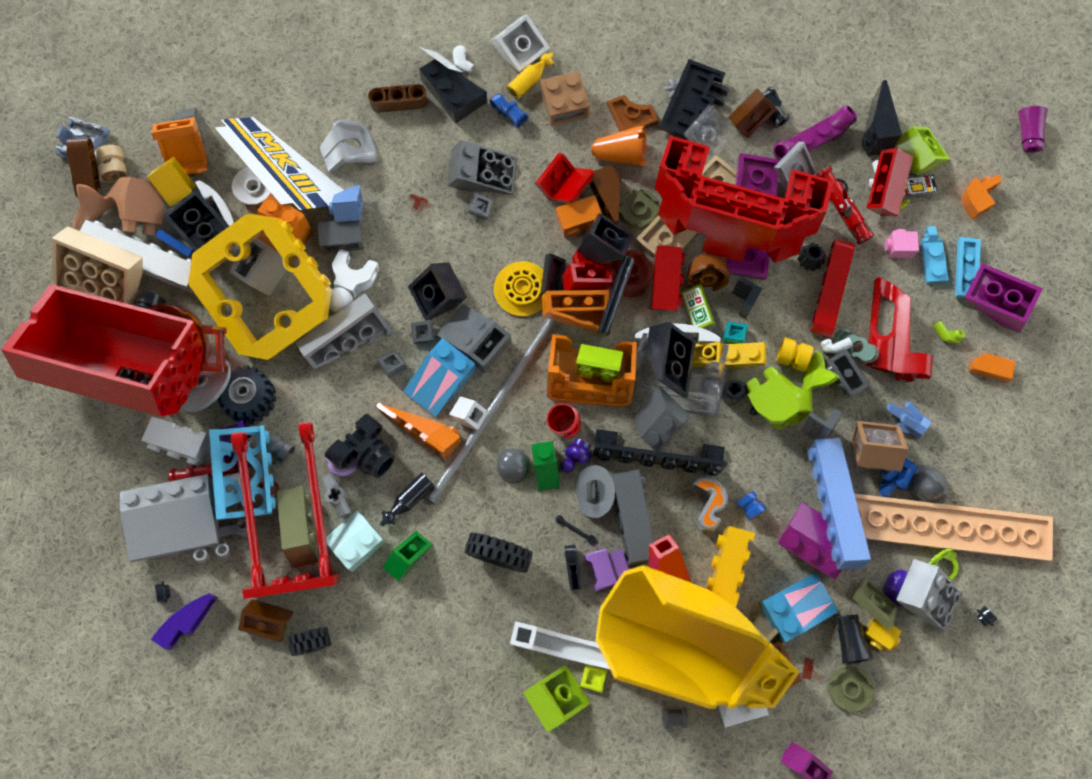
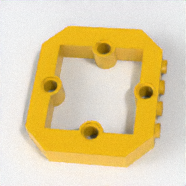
M246 214L192 253L188 284L239 355L265 360L272 359L328 320L332 289L329 286L331 283L324 274L321 275L317 269V262L313 257H309L304 251L306 249L305 245L300 239L295 238L292 234L293 229L287 221H283V219ZM265 233L282 256L284 268L294 273L313 302L299 312L285 310L277 313L274 318L275 329L257 341L240 317L243 311L241 303L236 299H227L209 273L226 260L243 261L247 259L251 253L249 244ZM236 245L240 247L241 251L238 256L234 253ZM294 256H297L300 260L298 267H295L292 263ZM227 305L232 308L231 315H228L226 312ZM285 316H288L291 319L290 326L285 325Z

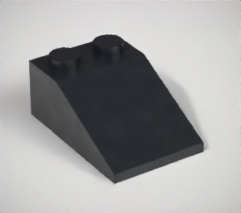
M887 80L882 81L872 99L862 138V148L867 151L868 156L879 155L882 149H894L902 136Z
M194 190L163 215L194 251H197L229 227L197 190Z
M670 321L649 327L646 346L656 379L684 399L688 398L696 340Z

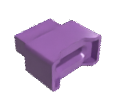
M605 548L584 556L586 563L592 566L597 581L594 587L596 593L614 587L622 573L629 570L622 549L607 553Z

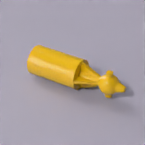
M554 53L540 55V62L528 65L506 87L507 91L519 100L541 78L544 66L553 65L552 57Z

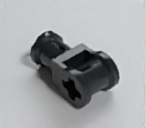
M768 87L763 92V95L777 108L770 116V119L774 123L773 127L778 128L784 125L790 117L785 115L780 108L782 102L773 87Z

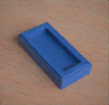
M158 230L155 235L156 237L192 259L194 250L163 230Z

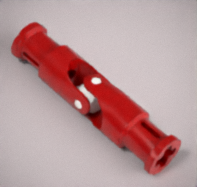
M827 167L816 176L833 180L829 200L836 205L837 212L848 230H852L858 240L857 244L860 245L871 239L874 233L870 232L865 225V219L853 201L848 197L841 181H837L832 173V167ZM852 208V215L848 218L843 212Z

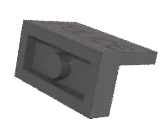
M834 409L827 421L810 412L801 432L813 440L828 439L837 425L842 412Z

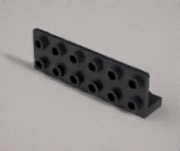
M596 429L593 455L597 456L599 460L609 461L610 458H615L624 464H631L632 461L640 462L641 466L646 467L658 464L667 470H674L675 467L683 468L684 472L696 473V470H701L710 476H717L727 466V461L723 460L725 449L723 446L703 444L701 457L617 446L618 432Z

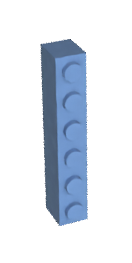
M815 439L808 449V457L812 461L813 478L817 481L818 485L817 496L823 506L822 517L826 520L828 527L827 538L832 544V559L836 562L837 570L864 568L871 558L841 439Z

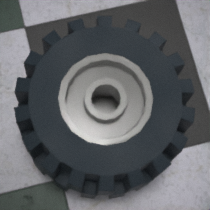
M244 365L243 369L238 366L235 367V371H231L229 383L217 402L222 407V410L236 422L237 420H243L245 423L247 421L249 424H254V420L260 422L263 420L262 416L265 415L267 417L270 414L268 411L269 409H274L275 405L272 402H276L277 397L274 395L276 390L272 382L261 370L259 371L256 367L250 368L248 365Z

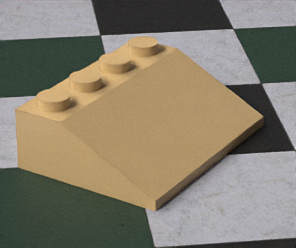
M68 226L52 237L53 285L130 305L134 304L142 277L143 257Z

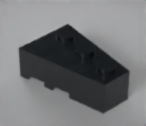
M436 59L419 69L421 81L455 124L488 103L487 91L458 72L447 68Z

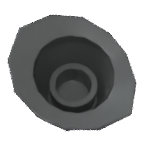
M927 465L917 466L918 470L907 488L912 498L921 502L944 504L948 497L949 485L945 475L935 467Z

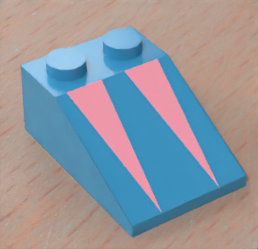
M442 338L427 355L403 392L436 418L475 373L476 364Z
M816 572L758 603L772 629L776 628L779 631L776 636L781 643L791 640L839 612Z

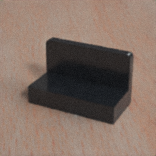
M741 276L732 293L745 300L738 315L746 319L763 288Z

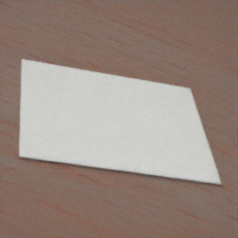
M421 48L447 68L464 72L439 53Z

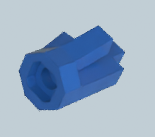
M905 458L902 471L884 470L882 472L883 480L879 483L881 486L879 490L881 496L889 498L896 488L900 491L907 490L918 467L912 461Z

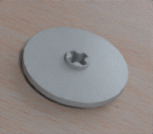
M210 356L202 359L198 383L188 395L187 402L182 405L181 408L187 412L200 411L220 397L227 387L231 376V367L227 360L221 356Z

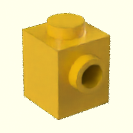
M873 617L866 627L864 635L870 641L869 645L881 652L882 650H891V648L895 649L901 640L899 635L902 631L894 625L887 629Z

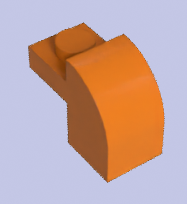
M999 174L992 178L987 176L981 181L976 177L963 191L962 205L972 220L986 213L995 205V201L989 195V192L996 189L1003 181Z

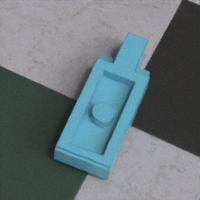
M928 226L924 230L925 238L921 239L922 244L920 245L926 284L947 283L949 280L941 237H937L936 226Z

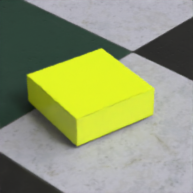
M586 664L580 687L602 693L608 670Z

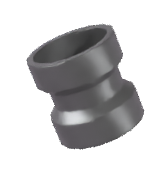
M275 434L270 439V443L266 445V452L275 455L281 463L288 461L287 452L293 454L296 449L295 445L285 442L284 438L279 434Z

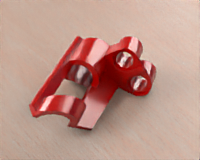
M877 277L874 280L868 343L872 346L875 345L878 349L879 356L872 363L866 362V367L895 373L897 381L904 379L906 382H913L915 378L930 379L932 376L933 355L910 353L911 297L905 294L899 287L881 277ZM881 295L895 303L892 332L885 336L877 333Z

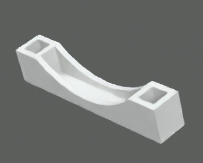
M515 621L510 641L511 646L610 670L597 642Z

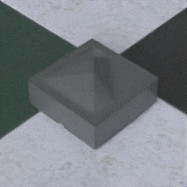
M473 193L467 213L487 220L493 200Z
M433 320L411 323L413 344L435 341Z
M395 350L377 359V364L388 378L407 369L405 362Z

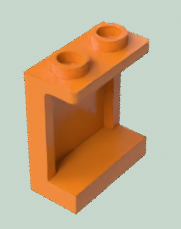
M195 117L153 125L151 133L153 139L158 142L164 163L175 157L187 174L199 175L208 170L209 161Z

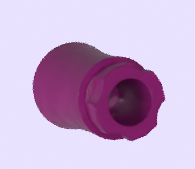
M1029 106L1018 111L1021 144L1023 145L1024 152L1034 153L1044 150L1045 126L1048 112L1046 107Z

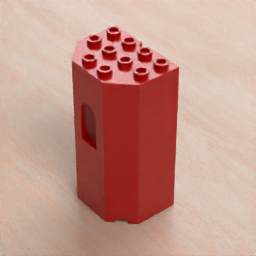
M52 284L47 287L30 310L29 320L21 322L1 349L17 378L159 417L178 413L182 405L187 402L188 395L198 383L204 350L195 323L192 320ZM122 369L149 375L153 378L146 385L117 376Z

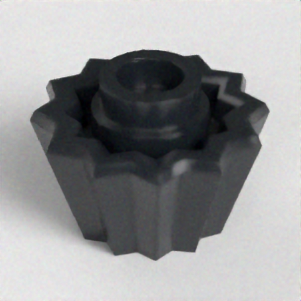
M814 243L802 246L797 258L800 266L812 271L821 269V265L825 264L824 258L826 257L822 247Z

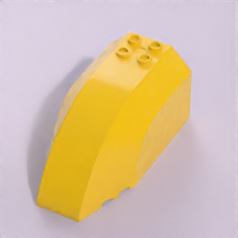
M647 566L624 571L600 607L595 640L614 678L708 709H716L720 705H727L728 708H736L738 705H747L748 708H775L800 673L729 602L703 587Z

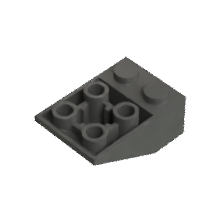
M461 140L451 149L447 186L463 191L513 194L516 156Z
M465 304L461 305L436 334L437 337L445 339L473 361L476 367L484 373L489 370L512 342L510 333L496 322Z

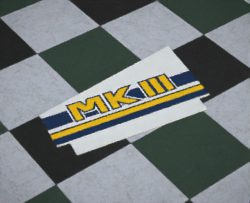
M253 117L222 119L221 121L226 127H215L280 204L294 203L299 210L329 206L333 195L344 191Z

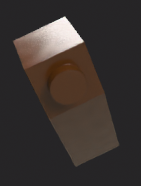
M611 164L595 170V175L589 185L606 217L618 225L620 183L622 179L620 173L615 171Z

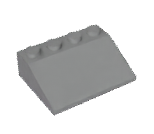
M208 474L120 492V514L130 562L219 544L213 481Z

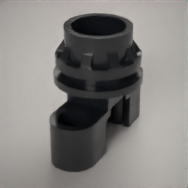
M367 413L355 423L357 430L352 434H346L344 442L337 439L327 449L324 456L339 469H343L355 458L354 466L357 469H360L364 474H371L375 478H380L392 466L395 456L390 453L388 445L383 443L380 437H377L382 431L383 425Z

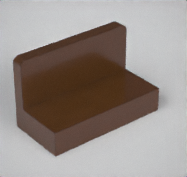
M757 88L728 118L744 136L749 138L777 108Z
M252 599L241 612L238 630L281 643L285 636L287 622L293 616V611Z

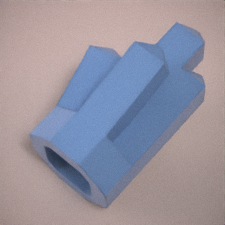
M906 402L905 409L894 403L887 405V411L900 419V422L896 425L901 427L902 432L912 434L918 439L925 433L931 423V420L924 416L912 402Z

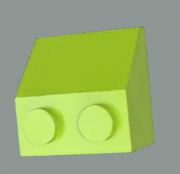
M911 127L901 136L896 144V148L913 157L910 171L915 174H924L950 160L929 127Z
M566 665L523 692L547 733L590 704Z

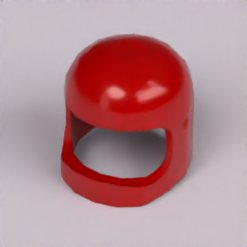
M561 403L552 407L547 414V425L556 436L562 439H569L579 433L582 422L579 412L574 407Z

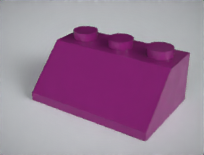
M801 502L778 537L777 543L836 580L842 570H837L836 562L832 559V544L827 538L828 527L826 520L823 519L822 513Z

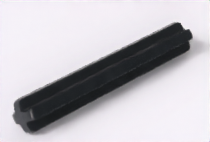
M625 256L622 260L598 328V333L608 336L634 264L633 257Z

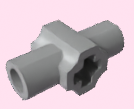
M334 474L321 478L326 490L325 499L330 505H333L338 518L342 519L349 516L351 511L345 500L347 494L342 487H339ZM334 492H337L339 494V499L336 501L333 499Z

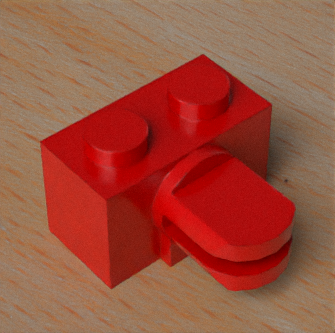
M577 250L572 256L573 263L569 264L562 275L565 291L608 290L613 283L609 264L593 262L583 257Z

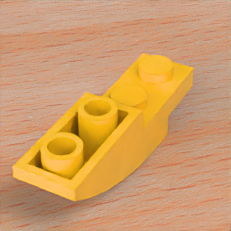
M720 342L697 343L695 345L692 367L747 369V366L766 365V344L764 342L722 345Z

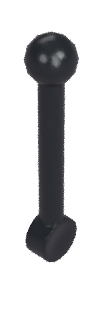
M558 515L555 518L556 523H562L586 538L588 543L593 544L596 538L594 535H587L565 521L563 516Z

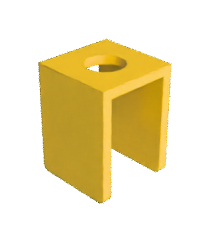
M172 157L148 175V179L169 206H173L192 193V189L196 187L175 157Z

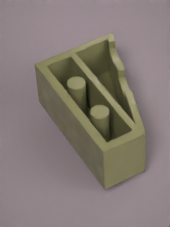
M303 486L277 491L282 551L292 568L318 563L317 542L312 526L314 525V517L309 506H312L310 493H306Z

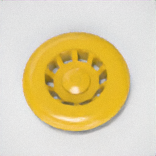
M526 261L514 262L504 267L494 282V295L500 307L516 316H529L542 310L543 294L540 293L543 269L534 263Z

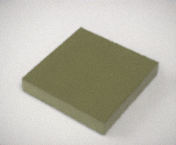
M864 577L859 583L852 599L885 628L890 629L894 625L899 606Z

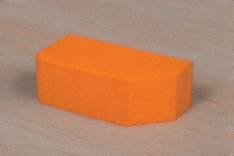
M984 353L970 362L968 372L1009 382L1013 379L1015 362L1007 358Z

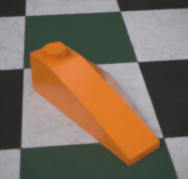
M380 403L376 406L379 412L445 461L462 441L459 436L460 432L451 425L447 427L442 423Z

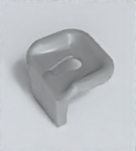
M336 121L332 126V131L319 147L325 159L328 172L335 171L345 162L372 164L378 158V153L369 130L357 121ZM355 139L360 144V148L346 144L345 140Z

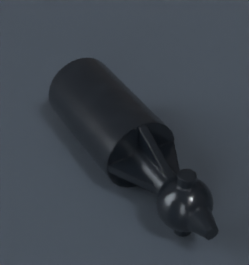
M421 472L396 496L392 510L387 512L383 510L381 512L383 516L380 525H395V516L410 511L435 485Z

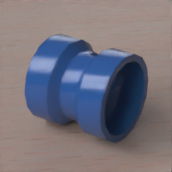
M754 491L736 503L740 509L745 511V516L749 521L767 509L763 503H757V494Z

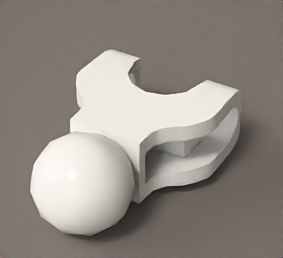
M341 249L337 253L332 263L335 276L333 283L335 288L332 289L330 309L338 313L352 303L353 298L355 299L359 292L372 287L379 271L378 262L369 260L363 268L353 270L348 267L350 261L349 252Z

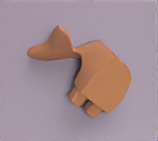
M134 177L119 178L105 197L87 185L77 184L76 186L80 207L72 222L74 228H82L85 220L94 223L108 209L116 205L118 206L119 219L122 220V231L136 233L137 222L143 223L142 234L155 236L158 225H162L164 215L163 197L149 180Z

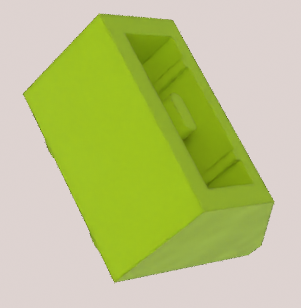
M581 344L576 362V373L580 374L582 378L592 379V377H598L603 382L612 383L613 379L619 378L623 352Z

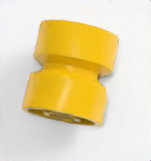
M784 337L777 354L776 363L784 366L791 364L793 369L805 372L813 353V346L805 343L798 345L796 340Z

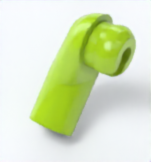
M942 321L932 326L943 342L957 344L965 338V333L962 330H947Z

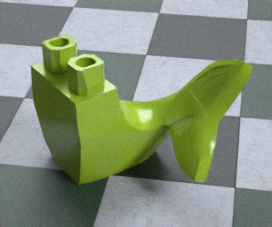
M816 351L811 356L808 367L804 372L802 388L794 385L773 366H770L763 372L768 380L767 382L761 384L758 378H753L746 384L750 392L748 397L756 411L771 426L783 430L782 424L785 427L793 426L807 419L810 412L813 413L812 390L835 382L839 379V376L825 368L822 353Z

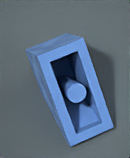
M355 185L333 195L332 202L329 203L330 215H334L335 222L360 220L363 208L361 186Z

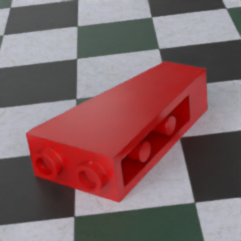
M669 534L649 545V568L691 583L680 548Z

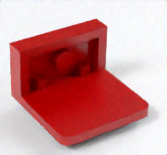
M558 153L537 179L535 185L549 200L573 203L579 198L583 189L590 184L595 172L592 169L575 168L563 153Z

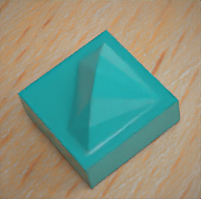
M727 321L723 343H745L748 325Z

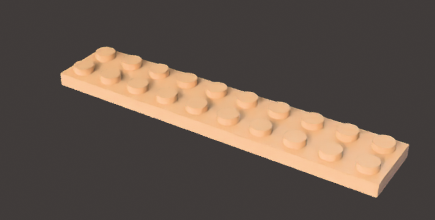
M855 494L866 540L938 549H953L954 551L1038 561H1053V517Z

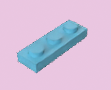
M960 237L957 240L955 298L964 299L980 268L981 239Z

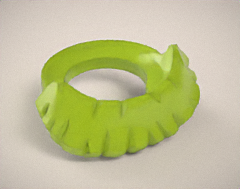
M953 549L942 550L928 564L938 566L937 563L942 558L949 560L953 565V572L948 578L952 580L958 573L957 555Z

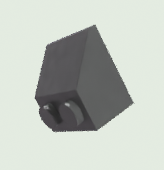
M660 386L635 414L634 419L640 437L654 451H659L692 416Z

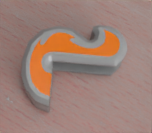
M697 478L690 487L709 496V499L696 524L700 531L709 533L715 530L721 522V519L716 518L715 515L720 513L727 505L728 493L725 487L713 478Z

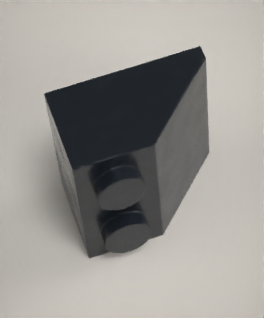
M599 213L586 230L577 251L583 257L593 262L623 260L634 235Z
M449 262L432 263L408 286L425 321L456 308L467 298Z

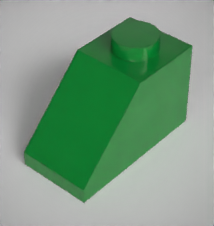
M553 441L531 444L538 491L560 488Z
M416 530L392 550L382 568L396 580L400 581L415 567L433 544Z

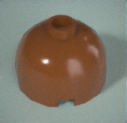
M711 253L701 254L695 257L688 267V283L691 288L700 284L703 287H713L712 291H718L729 283L728 264L718 255Z

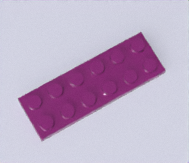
M740 153L738 155L735 185L776 196L778 175L774 167L780 160ZM748 246L743 262L726 259L730 275L766 280L768 277L770 257L767 255V251Z

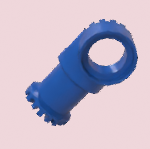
M499 93L489 100L492 108L495 107L499 111L498 114H503L505 117L508 116L516 128L522 126V123L524 124V121L528 120L529 115L523 113L516 101L508 103L503 98V95Z

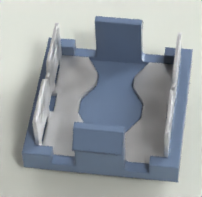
M68 117L70 119L68 130L64 125H61L56 135V138L62 143L60 147L56 146L55 154L68 159L66 142L67 139L91 138L94 151H96L97 148L105 145L110 130L100 125Z

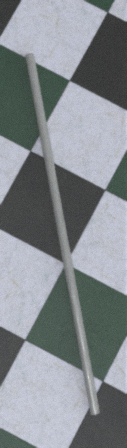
M551 319L546 321L488 407L487 411L489 413L478 430L473 429L428 496V500L435 503L557 321Z

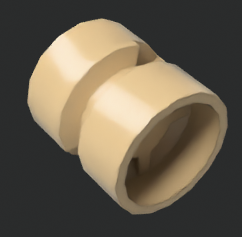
M104 145L96 149L95 155L101 181L113 183L117 182L119 178L127 177L124 154L121 147L117 145Z

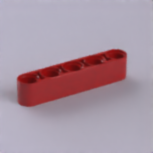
M834 239L831 246L833 250L828 257L826 265L828 269L824 273L823 288L819 292L817 300L819 305L817 310L815 309L812 319L813 327L812 329L810 328L811 333L828 338L832 337L855 250V244Z

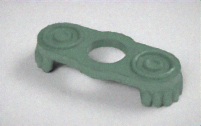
M841 329L835 335L836 343L848 337L852 341L853 347L857 342H863L864 347L860 352H854L853 347L847 349L853 357H859L867 363L877 360L879 356L878 349L875 345L869 344L865 338L854 335L849 329Z

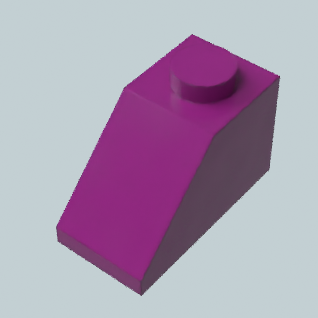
M793 742L784 751L783 757L780 760L783 765L802 779H829L833 773L814 754Z

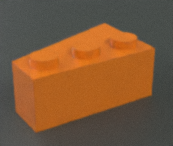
M609 290L546 291L542 295L543 317L599 334L598 328L609 300Z

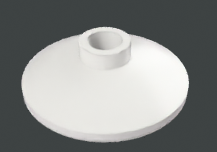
M249 167L239 171L233 179V193L244 204H260L271 194ZM253 186H258L256 190L251 191Z

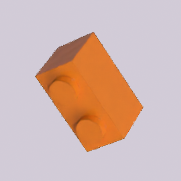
M595 195L556 207L555 215L563 236L569 235V237L579 235L581 231L588 229L596 216L601 213Z

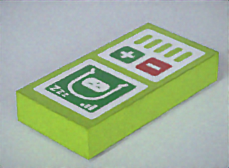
M699 284L681 292L693 326L704 329L715 324L702 285Z

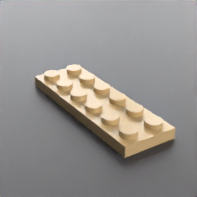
M715 155L705 165L702 176L735 185L736 171ZM658 215L636 238V243L655 257L656 246L682 247L683 251L699 232L686 229V231L673 235Z

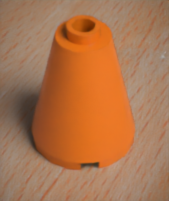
M637 126L596 139L595 144L591 145L592 156H596V159L601 161L646 167L647 159H643V155L647 153L646 131H643L644 126Z

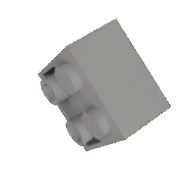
M256 238L249 244L251 247L250 256L243 261H235L228 272L271 297L287 270L283 266V258L279 252Z

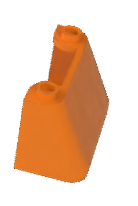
M552 334L547 380V397L549 399L559 402L611 407H626L631 404L635 384L637 342L622 341L616 344L614 350L623 352L619 378L613 379L612 383L601 381V378L592 377V379L580 377V374L576 373V362L580 349L572 348L573 343L569 337Z

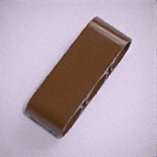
M421 84L376 87L368 93L371 109L377 113L422 109L428 103L426 89ZM377 99H382L380 102H374Z
M67 139L66 149L76 197L78 198L77 184L87 185L98 192V189H101L92 139Z

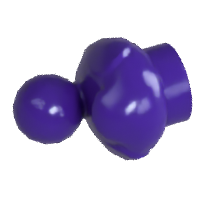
M574 439L573 444L565 448V456L567 458L559 461L561 463V470L565 473H571L575 469V462L582 465L588 463L591 459L589 451L591 445L583 440Z

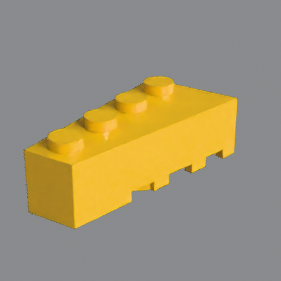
M729 526L722 534H718L716 547H719L717 556L714 555L712 558L711 568L714 569L712 577H708L706 589L720 596L736 608L739 598L737 588L741 587L745 575L742 566L746 565L750 556V551L747 549L748 542L754 541L755 533Z

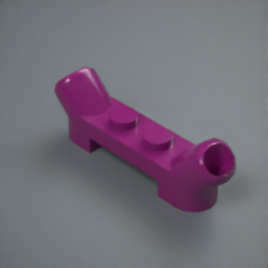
M842 106L836 113L786 141L776 143L773 148V154L776 159L781 161L798 142H804L808 152H811L825 143L843 136L846 130L857 121V115L851 107Z

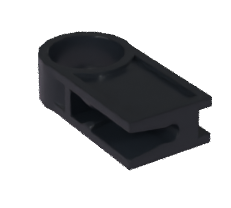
M576 545L564 546L570 591L580 590L582 586Z

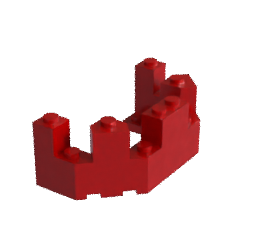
M669 136L660 163L655 191L662 197L658 215L673 235L686 231V229L706 234L702 248L703 252L743 262L749 246L767 251V255L774 263H778L798 255L805 238L818 233L827 212L833 180L792 169L785 197H777L702 176L710 146Z

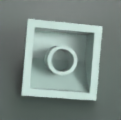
M358 510L326 537L327 545L351 572L386 543Z

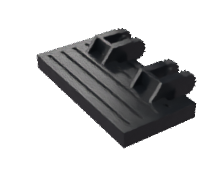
M688 59L659 125V129L697 143L699 137L709 139L711 133L704 128L696 126L695 123L710 129L714 128L715 122L707 117L713 103L723 106L725 99L709 91L711 90L725 96L728 95L730 89L722 85L726 73Z

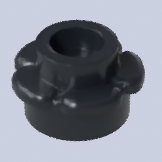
M161 581V584L155 585L157 602L164 601L166 603V599L171 598L169 584L164 585V581Z
M986 606L980 610L977 609L979 614L976 617L985 626L989 624L994 626L993 623L998 618Z

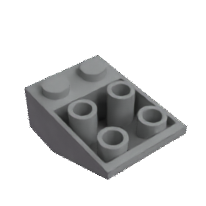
M914 559L897 597V601L905 609L932 626L945 631L946 626L952 620L954 606L960 601L961 591L940 567Z

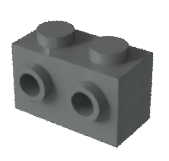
M328 219L318 223L319 246L323 254L339 252L341 249L346 251L364 249L363 229L360 220L335 222L333 219Z
M847 349L828 360L830 365L827 368L839 376L841 383L838 386L844 396L849 394L852 397L869 387V384Z

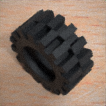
M328 627L307 630L287 638L291 656L310 653L332 645Z

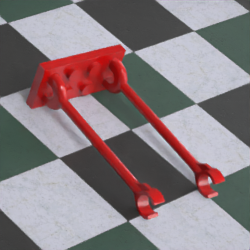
M312 422L298 423L300 439L305 449L319 550L320 575L312 576L311 573L298 574L292 580H289V576H284L271 580V583H266L264 569L261 566L246 457V452L248 451L246 432L231 433L232 447L238 459L252 562V586L242 590L243 599L333 586L341 581L340 572L333 573L331 560L328 556L313 448L315 435Z

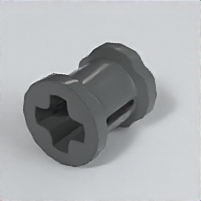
M663 707V728H668V726L687 728V708L667 709V707Z

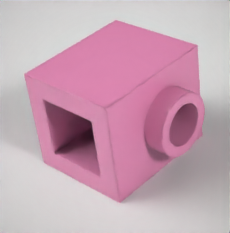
M904 229L892 231L885 240L884 245L885 251H888L889 258H914L919 252L918 232L906 231Z

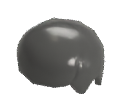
M516 448L502 451L497 459V472L499 476L508 483L521 482L529 472L527 455L522 450Z

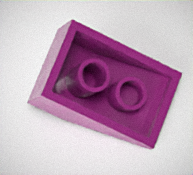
M982 263L964 299L998 324L1021 333L1043 288Z

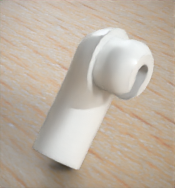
M456 46L453 50L454 64L470 74L475 65L466 60V48L464 46Z

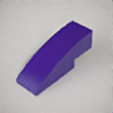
M208 593L185 605L173 614L150 640L166 650H172L183 633L193 635L218 597Z

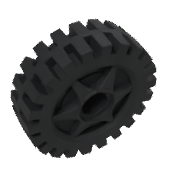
M470 533L464 551L465 554L472 558L521 573H527L533 555L531 550L520 545L480 533Z

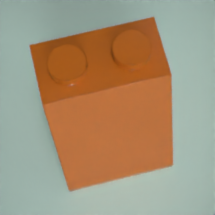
M271 194L268 195L257 210V215L287 221L293 229L292 234L296 239H300L304 245L313 235V231L303 213L288 204H280ZM265 233L257 238L277 251Z

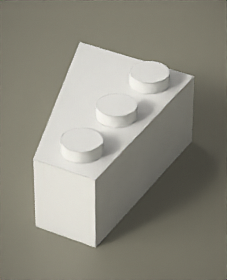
M156 417L151 418L141 440L152 451L158 453L160 449L167 451V456L177 460L181 456L187 459V463L199 467L200 464L207 465L211 457L209 435L201 431L197 433L191 431V428L185 426L183 428Z

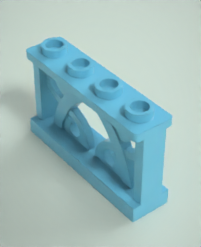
M264 426L209 430L216 521L245 517V511L226 513L225 510L226 507L232 506L241 501L244 507L242 489L238 482L232 478L222 476V472L230 470L238 460L232 444L219 441V437L231 436V433L246 432L247 435H252L258 440V446L255 449L250 448L249 443L251 441H249L248 451L246 452L247 462L256 471L250 481L252 501L256 502L254 500L256 494H260L263 497V504L261 507L254 509V516L271 515L272 510L276 509L275 496L270 495V488L274 487L273 475L268 473V466L272 465L271 453L266 452V444L270 443L269 431H265ZM231 452L234 453L231 463L227 464L223 461L225 455L231 457ZM258 453L261 455V463L254 457ZM262 477L264 489L256 487ZM228 484H232L238 493L235 495L234 490L228 493L225 487Z

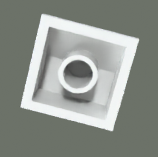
M527 14L520 17L491 40L499 54L518 72L550 48Z

